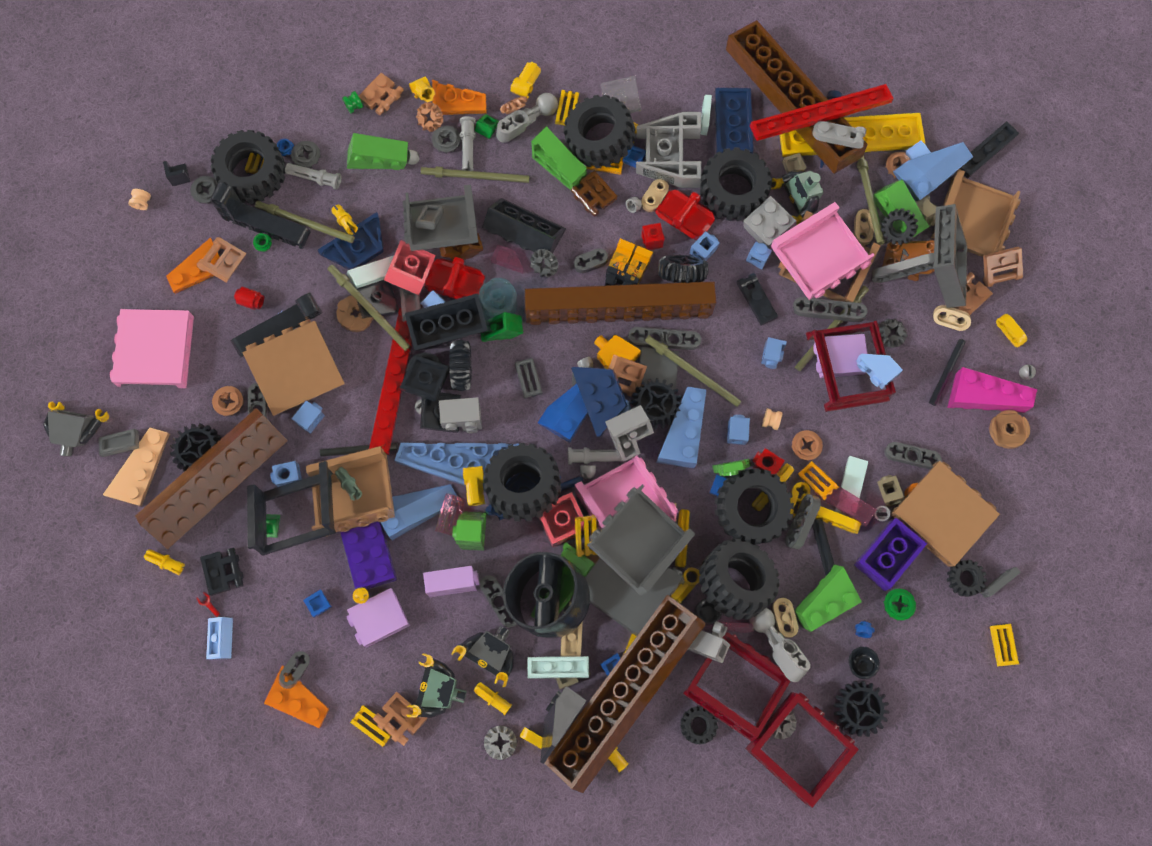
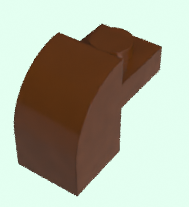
M477 233L478 243L439 247L441 256L451 258V261H453L454 257L466 260L476 256L484 250L479 233Z

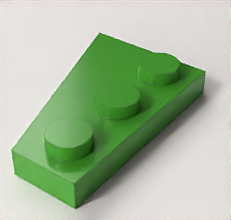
M744 459L712 466L714 473H719L720 476H732L739 474L738 470L746 469L751 464L750 459Z

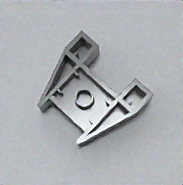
M681 112L636 127L637 139H646V162H636V174L654 180L662 179L668 184L681 188H700L701 161H683V139H700L701 112Z

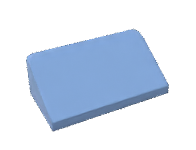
M218 617L208 619L207 659L231 658L233 618Z

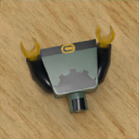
M793 170L782 175L780 179L772 178V182H776V186L771 189H780L782 183H785L784 188L799 215L792 216L796 220V226L801 223L806 211L814 214L819 207L823 190L819 184L820 175L813 171Z
M425 653L422 655L427 657V661L425 663L419 662L421 666L425 667L416 705L407 706L413 708V714L406 715L409 718L417 716L432 718L445 713L447 708H451L452 700L464 703L467 693L465 690L456 688L457 680L454 679V672L445 663Z

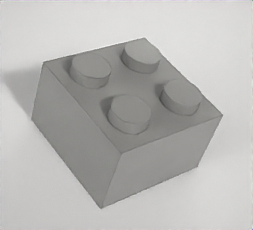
M771 196L743 220L744 228L758 243L766 244L771 250H773L771 245L774 239L796 226V220Z

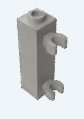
M716 621L712 634L701 630L688 650L723 663L730 644L722 638L727 631V627Z

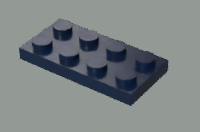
M715 88L716 153L719 151L723 153V150L727 148L734 150V147H738L743 151L748 149L753 154V132L750 128L752 122L751 88Z

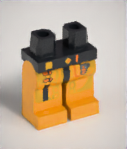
M620 238L606 270L605 286L616 285L617 282L623 285H638L652 259L653 252L637 246L635 250V244Z

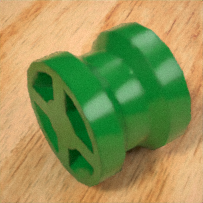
M355 91L351 92V95L348 97H342L350 114L354 113L357 108H363V104Z

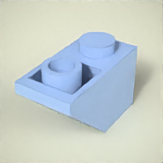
M861 354L856 360L858 368L862 372H866L871 377V382L881 389L903 371L887 355Z

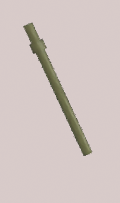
M863 155L862 158L857 160V169L861 174L878 245H882L885 242L868 175V163Z
M438 166L435 168L421 167V174L435 175L437 178L448 176L529 183L530 177L527 175L443 169V167Z
M257 201L255 204L256 208L272 215L280 216L349 243L354 242L355 237L279 209V206L274 204H266Z
M333 264L327 268L337 279L336 282L341 287H345L405 351L411 347L349 282L350 279L345 274H342Z
M863 286L858 291L853 302L861 303V299L869 289ZM834 320L827 329L837 328L843 321ZM814 344L796 364L795 368L798 371H801L815 355Z
M650 335L645 339V342L655 348L657 353L668 357L733 405L738 407L741 403L740 399L669 350L666 344L658 342Z

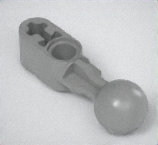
M543 93L538 96L536 104L532 108L516 110L500 120L497 125V139L503 143L509 142L523 133L527 126L535 122L536 117L540 115H553L558 108L557 98L551 93Z
M765 608L757 616L749 619L750 625L755 631L767 635L769 638L768 642L773 647V659L785 676L792 682H799L810 669V662L794 641L785 639L781 633L776 631L773 627L775 624L774 614L771 610Z

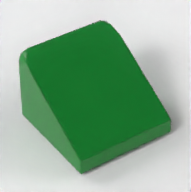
M485 114L477 121L475 132L490 139L496 131L499 121Z
M266 514L267 537L278 538L280 515Z

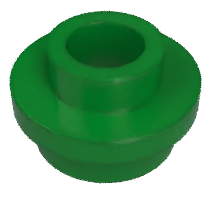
M260 233L254 237L253 245L256 250L265 252L271 248L272 240L267 234ZM261 241H266L264 245H260Z

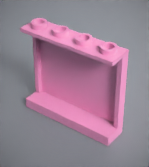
M836 202L777 237L771 245L775 254L809 300L813 297L816 299L821 297L829 287L831 289L837 287L842 279L845 277L846 279L851 278L858 269L864 270L872 264L871 260L874 257L873 253L871 255L867 254L837 213L839 206Z
M120 309V316L117 317L118 332L114 337L116 348L112 354L114 364L113 370L110 371L111 382L117 387H121V384L176 385L178 388H186L194 316L189 311Z
M634 456L632 460L585 485L582 481L575 484V494L590 516L595 515L596 526L599 530L604 526L602 524L604 519L609 514L613 516L616 513L614 508L622 500L625 502L628 499L627 493L633 487L637 489L642 484L645 487L641 491L674 522L677 518L678 510L673 502L670 503L666 498L665 490L657 485L654 474L648 472L646 464L641 457Z

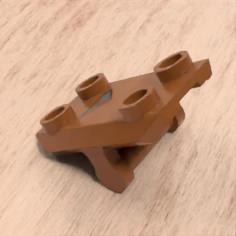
M908 241L907 243L903 242L901 245H898V242L896 244L888 243L882 267L934 253V241ZM934 269L909 275L907 278L912 281H918L919 274H931L934 272Z

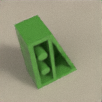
M463 511L457 520V526H453V538L460 549L484 551L486 512Z

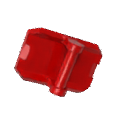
M671 190L655 211L659 218L695 240H698L705 231L707 232L715 221L713 211L699 203L701 197L695 192L688 196L680 190Z
M454 257L453 261L440 258L433 261L424 287L430 292L434 290L437 294L458 299L476 293L480 295L486 277L480 269L464 265L465 261L461 258Z

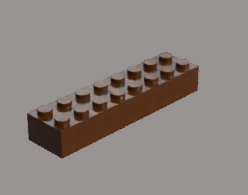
M257 408L254 409L135 515L139 525L168 550L288 440Z

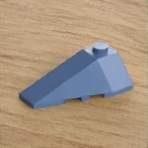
M964 142L908 160L895 169L893 173L898 180L902 179L914 201H917L936 189L973 156Z
M451 484L394 496L392 498L395 517L389 518L387 521L381 522L389 538L393 541L458 503L460 500Z

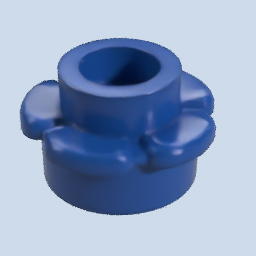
M280 139L277 142L282 156L291 154L294 147L291 141Z
M862 621L855 625L856 635L859 637L871 638L872 633L875 632V629L871 627L869 622Z

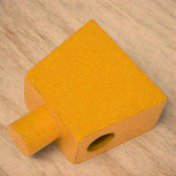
M600 335L594 342L601 349L597 353V359L605 369H609L613 355L634 362L640 357V349L617 335H614L609 341Z

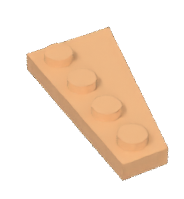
M149 428L139 442V449H135L103 495L142 507L170 434Z

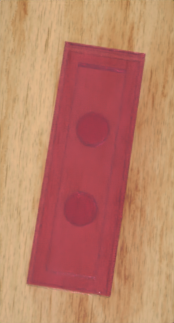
M824 480L823 483L827 487H829L830 484L826 480ZM840 486L836 490L833 489L831 495L828 494L826 496L825 502L852 519L859 521L865 527L877 510Z

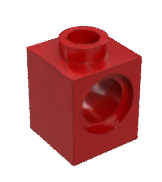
M661 223L642 226L641 237L644 248L647 250L663 248L665 239Z
M765 448L762 453L758 451L752 461L755 464L752 468L765 469L770 471L771 474H777L785 460ZM762 460H769L771 467L764 466Z

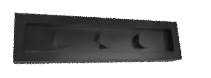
M1006 121L970 152L973 158L959 169L965 171L964 176L968 179L1019 135V132Z

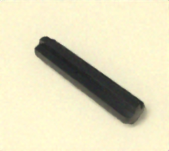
M815 519L812 528L823 569L827 576L835 564L823 520Z

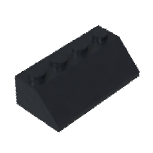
M503 198L488 208L482 228L486 229L489 233L497 234L503 237L505 241L514 242L520 245L522 249L533 252L545 249L553 253L566 228Z
M478 293L405 313L414 350H422L491 331L485 308Z

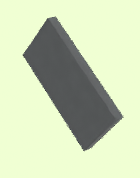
M642 347L640 364L647 366L642 382L644 381L648 385V379H651L653 383H655L656 378H659V383L666 379V385L668 386L672 383V390L676 389L678 365L665 355L661 356L656 352V349ZM672 351L679 356V351ZM654 391L658 395L664 394L660 391ZM646 394L641 398L642 408L646 407V404L649 403ZM670 399L664 404L667 414L672 408ZM653 401V404H652V405L657 404V405L659 406L660 402L655 403V402ZM649 413L651 416L659 417L657 413Z

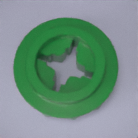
M905 589L891 590L886 594L883 601L885 611L889 614V617L897 621L909 619L916 610V602L913 595ZM899 599L902 604L907 605V607L900 608V611L897 606L892 604L898 602Z

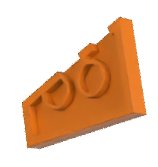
M282 665L264 704L317 728H321L329 708L300 681L293 688H283L279 683V675L285 667ZM292 673L288 677L284 675L285 682L293 681Z

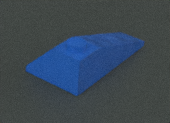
M575 384L549 405L538 421L539 425L569 443L588 416V411L578 385Z

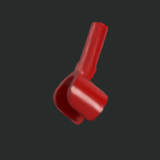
M203 592L207 596L205 601H200L196 597L200 605H205L216 617L220 615L210 602V597L206 592Z

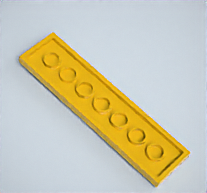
M920 113L844 117L852 127H864L866 129L863 139L868 145L865 152L905 150L921 140L925 144ZM796 130L779 135L782 157L798 153L801 156L817 155Z

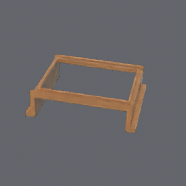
M806 211L801 223L813 216V213ZM873 243L871 248L861 245L868 255L874 254L871 263H873L881 245ZM780 262L778 266L781 269L779 275L796 283L783 263ZM871 265L864 270L858 269L845 297L828 289L825 290V294L822 296L835 301L853 302Z

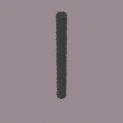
M391 443L390 451L398 450V443ZM370 445L320 449V456L353 454L368 450Z

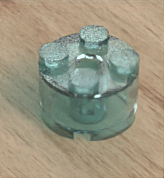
M493 278L486 284L484 283L480 288L479 296L489 319L504 312L515 313L517 309V293L508 280Z

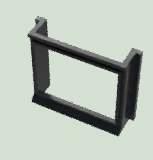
M327 461L319 463L318 475L263 492L255 484L247 486V538L249 549L254 548L264 556L336 533L334 529L331 480L333 472L328 468ZM320 485L321 517L324 528L267 545L266 501Z

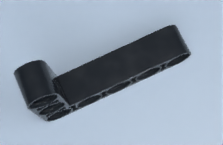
M218 183L210 199L224 220L228 222L233 221V224L244 228L249 227V230L257 233H265L270 238L278 241L281 239L282 242L294 247L297 245L300 249H303L311 233L309 229L302 225L241 203L233 188L224 183Z
M309 292L295 300L296 304L230 340L239 357L244 356L242 352L247 351L246 346L255 342L257 345L265 343L264 338L273 334L275 337L283 335L282 330L289 327L295 329L300 326L299 323L308 319L311 320L322 314L323 312L314 296Z

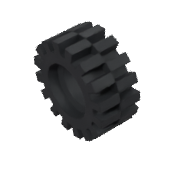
M905 208L895 209L884 218L881 231H884V237H888V242L892 240V244L898 242V245H901L903 242L907 243L916 234L918 228L916 223L918 220L914 219L915 214L911 215L910 210L904 211ZM894 221H904L907 226L906 231L903 233L896 232L893 228Z
M972 560L958 562L955 566L950 567V571L947 573L949 575L947 582H950L948 586L954 589V593H959V596L969 597L980 593L981 589L986 586L984 583L987 582V578H984L986 572H982L983 567H978V563L976 561L972 562ZM963 571H968L972 574V585L965 586L961 583L960 574Z
M701 706L688 709L680 720L681 733L691 743L706 744L713 740L712 738L717 734V718ZM696 717L703 718L707 724L706 730L701 734L695 733L691 728V722Z

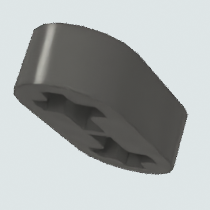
M599 248L577 256L574 261L575 270L579 273H586L604 266L608 259L607 252ZM597 254H599L600 256H604L602 257V261L596 259ZM579 261L586 263L584 268L581 265L578 266Z
M303 651L294 653L279 675V683L283 688H293L309 666L310 658L307 653ZM303 658L304 664L301 663L298 668H295L297 660ZM291 672H294L292 675L293 681L285 682L284 675L288 677Z

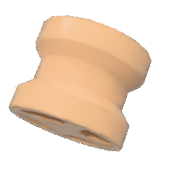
M133 189L131 192L132 199L129 200L128 204L135 209L147 210V201L151 197L150 193L141 189Z
M767 408L762 427L770 426L774 430H778L782 412H773Z

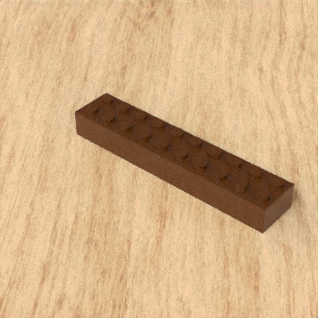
M757 20L728 36L726 51L780 113L828 100ZM844 117L826 121L852 127ZM815 125L796 130L834 174L862 158L868 145L864 141L863 147L858 149L819 141L812 134Z
M715 282L525 289L526 323L531 325H540L541 322L559 324L563 321H567L570 324H575L579 321L595 323L597 320L615 322L616 319H624V321L630 322L641 318L644 321H650L653 318L670 320L672 317H679L685 320L694 316L706 319L712 316L716 305Z
M667 595L555 747L545 764L571 789L584 793L706 623Z

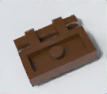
M595 170L580 181L583 188L579 190L577 186H574L571 189L574 198L580 201L585 206L584 209L594 217L599 214V211L595 208L597 205H600L604 210L616 201L618 197ZM589 193L593 200L589 201L585 195Z

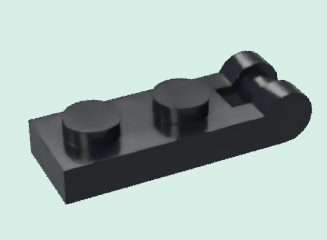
M755 273L749 274L745 279L737 280L738 287L761 326L778 317L759 284ZM752 284L753 288L749 290L747 286Z

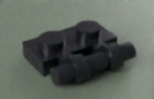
M235 548L227 549L228 557L223 558L220 551L200 557L210 596L231 590L229 582L232 581L235 582L236 588L244 586L242 580L244 578L243 572H240L238 564L240 559L239 555H236ZM228 564L231 565L232 574L227 575L225 565Z

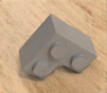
M478 397L439 401L442 428L456 430L457 427H462L463 431H467V433H477L478 430H482L481 407Z
M641 405L605 421L614 446L623 462L641 454L636 442L637 440L654 433L650 420Z

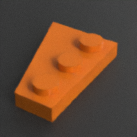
M432 80V88L435 92L432 103L439 106L443 115L487 114L486 94L469 89L462 90L455 88L454 85H444Z
M211 237L166 276L175 294L214 276L197 267L198 261L203 259L213 246ZM218 252L210 262L213 265L220 258Z

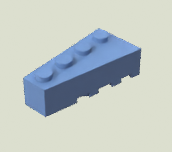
M687 387L681 401L682 404L679 406L681 411L676 413L677 417L673 420L656 463L695 468L706 389Z

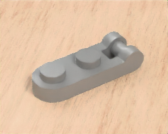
M820 121L815 124L812 134L819 141L859 149L864 145L863 137H865L866 129L864 127L854 128Z

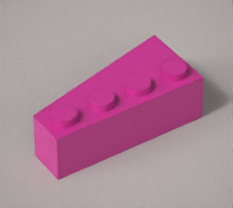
M962 367L955 374L947 408L1013 410L1025 413L1034 407L1037 389Z

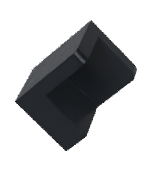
M163 161L166 178L172 186L190 182L188 168L185 163L171 167L167 161Z

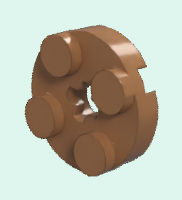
M352 295L341 300L337 305V319L340 325L352 332L364 331L374 320L373 317L362 318L361 313L358 314L357 318L351 315L355 309L360 311L357 300Z
M1005 410L991 420L989 431L997 446L1013 449L1021 446L1029 437L1030 425L1027 419L1021 417L1018 412ZM1007 425H1009L1010 428L1014 429V431H1012L1011 434H1009L1005 429L1007 428Z

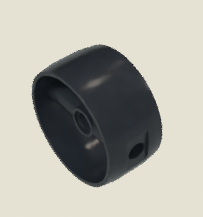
M537 552L524 557L511 569L505 580L503 600L508 614L522 629L542 638H559L574 631L584 620L590 605V589L582 572L568 559L551 552ZM562 566L570 568L573 574L575 591L569 608L558 619ZM539 571L538 585L534 590V597L536 599L534 626H529L524 621L521 613V595L526 583ZM550 592L549 596L544 599L545 594Z

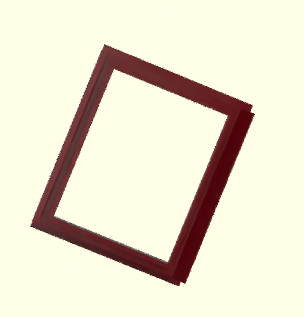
M877 321L806 332L807 340H815L830 401L824 404L825 412L890 401L889 397L896 393L893 380L885 386L886 390L840 397L825 337L871 331L877 355H886Z

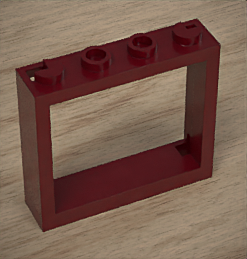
M726 631L722 638L730 644V650L779 683L755 725H752L697 686L712 661L710 658L706 657L683 694L752 742L760 735L788 687L790 680L785 676L780 667L772 663L769 657L760 655L753 646L741 642L735 634L731 635Z
M791 692L767 721L758 738L750 742L745 749L800 800L813 808L859 749L854 745L855 741L847 734L843 735L838 731L840 727L831 720L828 722L823 717L825 714L818 707L815 706L813 708L808 703L809 699L801 692L799 694ZM797 704L846 748L810 794L761 750L762 746Z

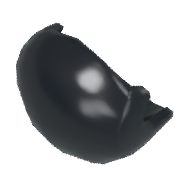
M860 646L849 655L848 663L853 675L859 679H870L876 676L880 669V661L874 650L869 647Z

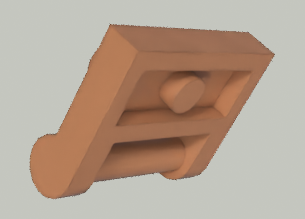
M216 237L211 249L203 259L198 261L197 267L227 283L245 258L246 253L222 238ZM219 249L225 250L215 265L210 263Z
M1014 247L983 255L985 275L983 281L986 287H991L995 283L1011 279L1019 280L1023 278L1022 248ZM1014 268L1012 272L993 276V273Z
M613 355L609 369L614 370L616 376L632 381L630 386L619 383L622 392L632 397V393L636 392L635 388L641 385L647 366Z

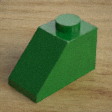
M504 312L489 319L491 331L481 333V340L485 342L512 339L523 334L522 316Z

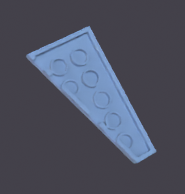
M401 443L394 461L466 486L464 484L463 468L483 466V473L485 474V467L488 463L490 464V458L493 455L497 456L499 450L502 448L505 450L512 444Z

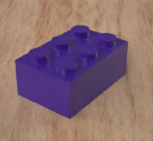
M894 518L885 526L855 562L854 566L883 591H886L896 583L927 543L901 521Z
M377 521L365 527H356L346 532H340L355 590L357 588L368 590L397 581L384 529L380 522Z

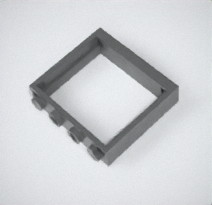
M956 204L936 207L933 268L947 308L966 306L968 246ZM964 249V252H958V250Z

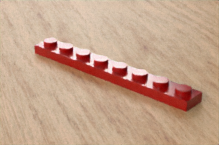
M884 84L751 122L750 128L756 141L812 126L820 121L826 122L892 103L894 98L888 86Z
M399 308L395 330L411 347L405 351L394 339L392 340L369 449L381 446L387 455L390 452L402 395L400 385L407 371L412 348V339L407 321L402 319V308Z

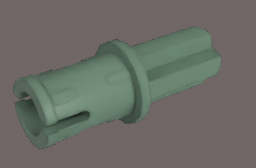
M343 467L338 468L335 471V475L341 483V488L346 490L351 500L354 501L355 498L358 500L362 496V492L355 484L356 480L349 475L346 469H343Z

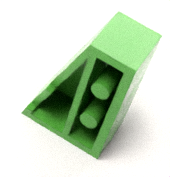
M547 126L531 141L532 158L570 190L572 187L578 186L580 181L586 177V166L565 147Z
M353 133L348 147L347 169H404L407 163L408 142Z
M902 179L886 185L873 194L876 206L885 217L891 211L893 212L895 209L900 210L901 208H905L904 211L910 210L911 215L915 214L914 219L918 220L916 223L918 228L913 237L929 227ZM896 220L893 223V227L898 233L906 231L907 226L904 221Z
M834 565L829 574L824 579L822 578L819 585L812 593L810 592L794 612L802 627L808 631H813L862 601L844 567Z

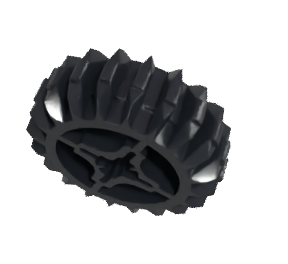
M667 255L662 257L658 263L659 276L673 283L703 282L707 279L709 271L707 261L688 255Z
M452 341L449 356L451 388L458 391L469 390L472 380L471 345L469 341Z
M659 378L655 379V383L648 379V385L643 381L641 382V387L637 386L635 388L636 392L632 393V398L634 399L630 401V404L633 405L631 409L640 406L641 398L646 394L649 403L643 408L644 412L649 418L650 423L654 424V429H657L658 424L664 429L665 423L670 426L672 420L677 417V411H681L679 406L682 403L679 400L682 397L681 395H676L678 388L672 390V383L668 386L666 385V379L662 383H659ZM654 391H660L664 394L658 395ZM670 399L672 408L667 414L664 404ZM653 401H654L655 403L660 402L659 406H658L657 404L652 405V404H653ZM649 413H657L659 417L651 416Z
M199 423L198 427L195 424H191V429L184 426L185 432L183 433L177 431L179 438L174 437L173 441L176 444L170 445L174 449V451L170 452V455L174 457L172 461L177 464V468L183 469V472H185L194 464L186 462L187 459L195 457L199 459L220 441L222 437L217 435L218 431L212 429L209 425L204 427L202 423ZM202 435L209 438L198 441L195 439V436ZM196 445L199 446V447H198V450H199L198 452H199V454L196 453V451H197Z
M853 681L852 686L849 683L845 684L846 690L843 688L839 690L843 696H835V699L840 701V703L833 704V707L839 708V711H835L834 715H841L837 723L845 722L842 729L847 730L850 727L849 734L851 735L856 732L857 737H862L863 733L866 737H869L870 731L873 734H877V728H884L881 721H888L883 716L884 714H889V710H884V706H888L889 703L882 702L886 695H878L880 688L877 687L873 690V683H869L866 687L865 681H861L860 685L857 681ZM857 691L864 692L859 701L849 700L853 693ZM871 698L875 702L876 711L870 706ZM855 705H864L862 708H865L867 712L859 713L858 707ZM846 706L853 711V721L847 714ZM865 716L874 718L870 724L859 726V722Z

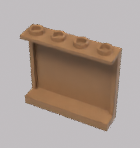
M958 169L952 177L943 206L956 204L968 252L983 257V255L1004 250V240L1006 241L1010 234V230H1008L1009 225H1012L1016 216L1013 214L1014 210L1018 208L1021 199H1018L1020 191H1017L1013 196L964 178L965 171ZM935 228L931 237L935 239Z
M305 320L299 323L301 327L294 330L293 327H289L281 331L283 335L275 337L273 334L263 339L265 343L257 345L255 342L246 346L247 351L242 352L273 416L345 384L316 321Z
M381 446L326 460L328 468L333 472L331 480L334 529L336 532H346L354 527H365L370 523L384 522L389 518L395 517L387 454ZM321 462L307 465L306 473L310 477L318 475L319 463ZM343 467L356 480L355 484L362 492V496L358 500L356 498L354 501L351 500L346 490L341 488V483L335 475V471L338 468ZM320 485L312 487L316 524L312 526L313 531L324 528L321 517Z
M938 461L932 465V469L899 506L890 512V515L893 518H897L927 543L925 547L948 567H953L1000 514L992 503L986 502L981 498L982 495L974 488L971 489L963 477L955 475L947 463Z

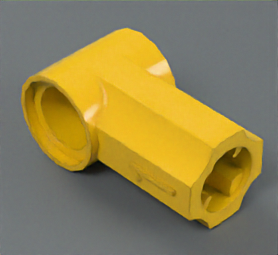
M527 62L520 76L514 79L510 91L519 96H526L528 99V94L532 93L533 84L541 73V68L533 62Z
M426 76L409 83L415 98L419 97L427 103L433 100L435 92Z
M483 466L463 468L468 506L485 504Z
M691 567L683 572L682 577L685 583L678 586L671 598L678 603L685 599L699 583L700 574L698 569ZM688 572H693L696 575L695 582L692 583L687 580L686 574Z

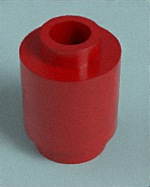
M243 286L237 289L234 295L236 304L253 310L261 309L264 304V295Z

